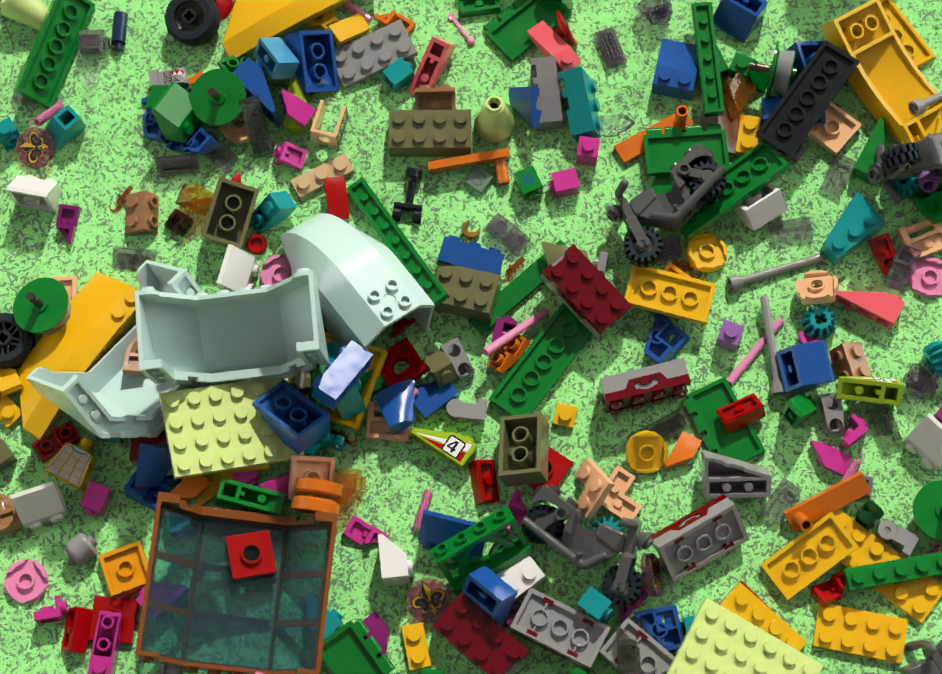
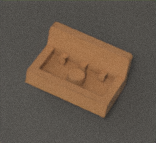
M443 84L439 85V88H431L429 85H421L418 88H414L415 110H456L455 87Z
M147 190L126 195L125 234L137 235L144 232L153 235L158 234V195Z
M861 342L841 343L829 351L837 378L839 376H872Z

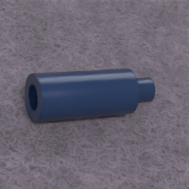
M116 11L113 15L111 44L114 45V51L121 52L122 46L126 45L128 14L123 11Z

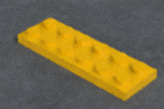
M838 509L833 513L859 546L857 550L839 562L845 569L905 558ZM933 577L872 588L920 624L942 596V584Z

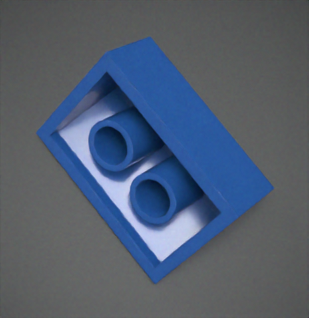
M424 509L418 542L422 544V548L431 550L433 547L477 522ZM487 542L476 544L469 558H482Z

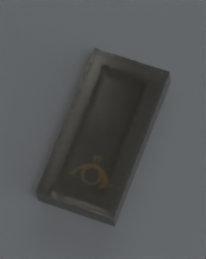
M889 404L868 409L867 412L882 451L903 445L902 437Z

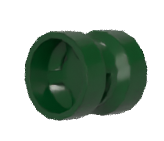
M867 500L863 505V509L858 510L853 515V518L869 531L874 526V522L882 518L884 512L875 502Z

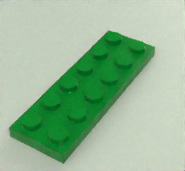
M89 0L51 1L14 91L46 109L54 105L96 4Z
M764 142L759 143L725 168L727 178L726 189L723 195L719 194L718 199L715 200L713 197L712 201H707L679 231L688 241L692 240L788 171L790 166L785 159Z
M562 303L490 396L489 401L509 416L533 413L593 334Z

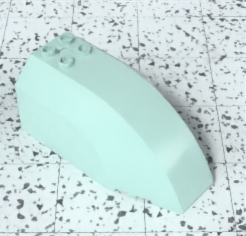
M327 213L317 214L280 235L292 274L297 269L308 268L313 270L316 275L323 325L331 336L337 340L340 347L343 345L347 346L352 340L368 350V346L386 327L408 314H411L424 332L429 331L435 304L394 253L384 244L342 219Z

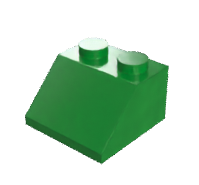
M176 82L170 83L151 108L166 140L185 143L201 122L192 110L190 93Z

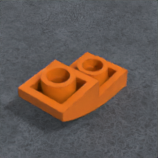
M518 335L506 343L503 349L499 348L494 351L487 366L500 373L505 372L523 355L531 341Z

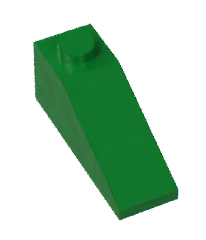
M881 117L851 172V175L871 185L873 184L868 178V169L872 164H876L877 146L883 145L885 147L884 118Z
M222 477L215 505L232 510L280 516L286 494Z

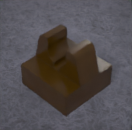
M175 209L168 217L164 226L182 237L194 220L178 209Z

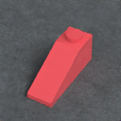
M541 21L526 32L544 57L555 56L557 72L580 66L581 60L572 48L544 21Z
M431 37L408 93L415 95L414 88H418L421 85H429L431 88H434L451 58L456 46L455 44L440 37Z
M838 291V294L835 296V302L890 330L905 304L899 296L883 292Z

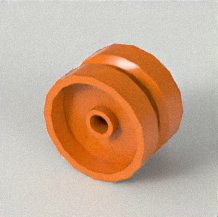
M298 477L296 478L294 489L298 493L307 496L298 495L293 497L291 509L312 515L315 514V511L336 513L339 516L340 505L328 499L342 498L344 486L324 479Z

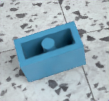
M280 37L259 38L254 56L272 79H292L298 68L299 61Z

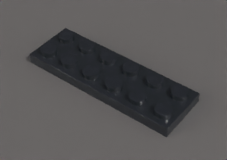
M824 40L757 131L755 137L791 159L858 67L860 61Z

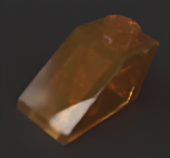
M738 72L732 78L728 77L722 85L724 88L725 112L728 121L731 123L742 112L757 85Z
M197 183L186 184L182 186L176 204L189 212L207 217L214 193Z
M335 470V483L344 486L342 498L333 499V501L340 505L339 515L362 496V489H366L367 477L363 476L362 470Z

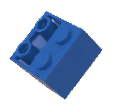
M721 0L713 15L714 26L740 42L745 43L764 16L768 2L765 0Z
M825 340L792 345L776 352L785 393L800 395L835 381Z
M485 565L468 574L462 588L463 594L500 626L504 624L518 593Z

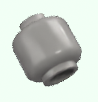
M79 533L66 543V550L64 552L74 565L76 563L84 565L97 555L95 547L98 543L91 534L86 536L84 533Z

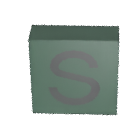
M476 166L465 180V184L482 195L492 182L493 176Z

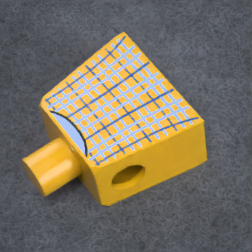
M83 437L77 447L69 442L65 443L47 464L45 470L48 474L84 492L97 461L93 455L89 454L94 442Z

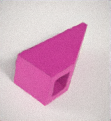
M99 611L87 674H115L119 655L122 613Z

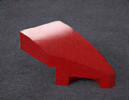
M886 233L867 240L882 275L888 274L891 263L897 255L890 235Z

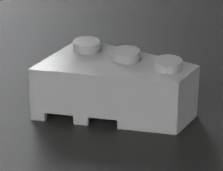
M555 56L531 58V85L539 88L535 109L542 111L538 131L562 128L563 121H566L565 109H561L563 94L562 90H559L561 81L557 72Z
M702 450V493L705 499H716L723 494L727 498L771 497V475L766 467Z

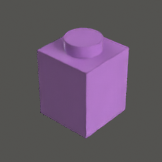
M724 319L715 346L735 352L745 326Z

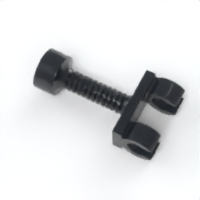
M416 168L406 169L405 179L409 181L405 203L394 202L392 212L394 221H400L403 210L413 212V223L421 224L423 206L413 204L416 182L421 181L422 178L421 170Z

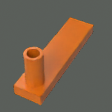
M680 105L677 107L676 113L648 128L661 127L662 134H665V127L682 126V132H685V126L694 125V123L688 116V107ZM646 129L614 146L613 149L624 165L644 154L643 135H646Z
M509 148L427 162L429 174L494 163L498 185L510 183L506 161L510 160Z
M859 471L783 511V514L793 532L800 529L808 532L813 528V522L867 495L871 490L863 473Z

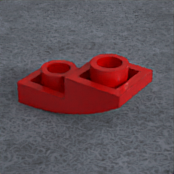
M345 177L323 178L327 214L334 215L340 219H350Z
M69 420L52 429L51 434L43 437L41 441L33 442L32 448L43 464L53 458L65 443L69 442L73 445L81 437Z

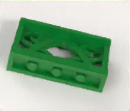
M508 506L497 510L495 513L430 550L457 597L461 594L468 574L485 565L492 572L498 574L534 553ZM510 525L508 532L504 535L505 528ZM516 531L519 537L513 540L509 539ZM481 542L494 543L489 554L482 558H469L476 544ZM450 559H451L452 561H458V562H455V563H446V561H448V560H450ZM458 568V572L451 575L449 570Z

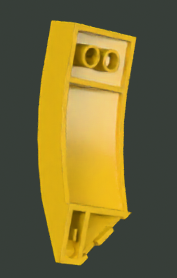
M235 0L222 46L228 57L234 55L238 58L246 54L248 55L255 51L259 38L282 37L300 26L354 0Z
M870 0L820 27L826 41L860 61L848 82L877 121L880 117L884 118V130L898 143L903 142L907 144L918 142L929 133H940L942 126V100L928 106L924 113L916 117L911 115L908 110V103L916 98L926 99L937 92L929 84L905 50L879 0Z
M97 272L70 301L71 312L65 325L56 332L42 335L17 372L23 389L19 390L22 423L25 431L41 441L65 413L39 394L26 377L38 367L47 368L50 372H88L136 321L134 291L138 290L124 282Z

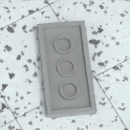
M401 19L335 50L337 73L345 89L382 73L384 69L400 57L407 61L418 56Z

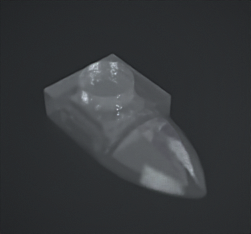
M621 114L599 116L603 129L600 130L601 137L619 136L620 133L627 131L635 124L633 119Z

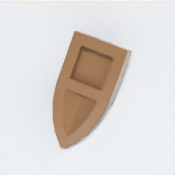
M137 337L130 342L126 349L123 364L124 375L144 376L139 370Z
M0 493V531L3 535L19 529L23 525L12 500Z

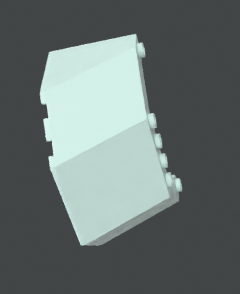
M146 260L136 273L139 291L142 287H154L159 292L193 296L196 293L203 292L186 269ZM136 325L88 372H50L47 368L38 367L26 377L39 394L99 438L157 437L165 429L159 393L200 387V383L192 382L191 386L174 385V382L170 380H165V384H155L146 375H124L125 352L130 342L137 337Z
M308 268L297 269L291 277L274 285H261L260 289L242 287L234 292L219 290L216 291V294L208 295V293L200 292L196 293L195 296L159 292L154 287H142L140 291H134L139 370L155 384H165V380H170L174 382V385L191 386L192 382L200 383V387L240 381H252L254 379L256 381L284 379L298 376L299 370L305 373L316 369L317 363L323 366L329 363L316 275L313 270Z

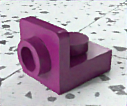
M508 316L497 317L492 342L507 333L508 330L504 329L512 330L518 325V322Z

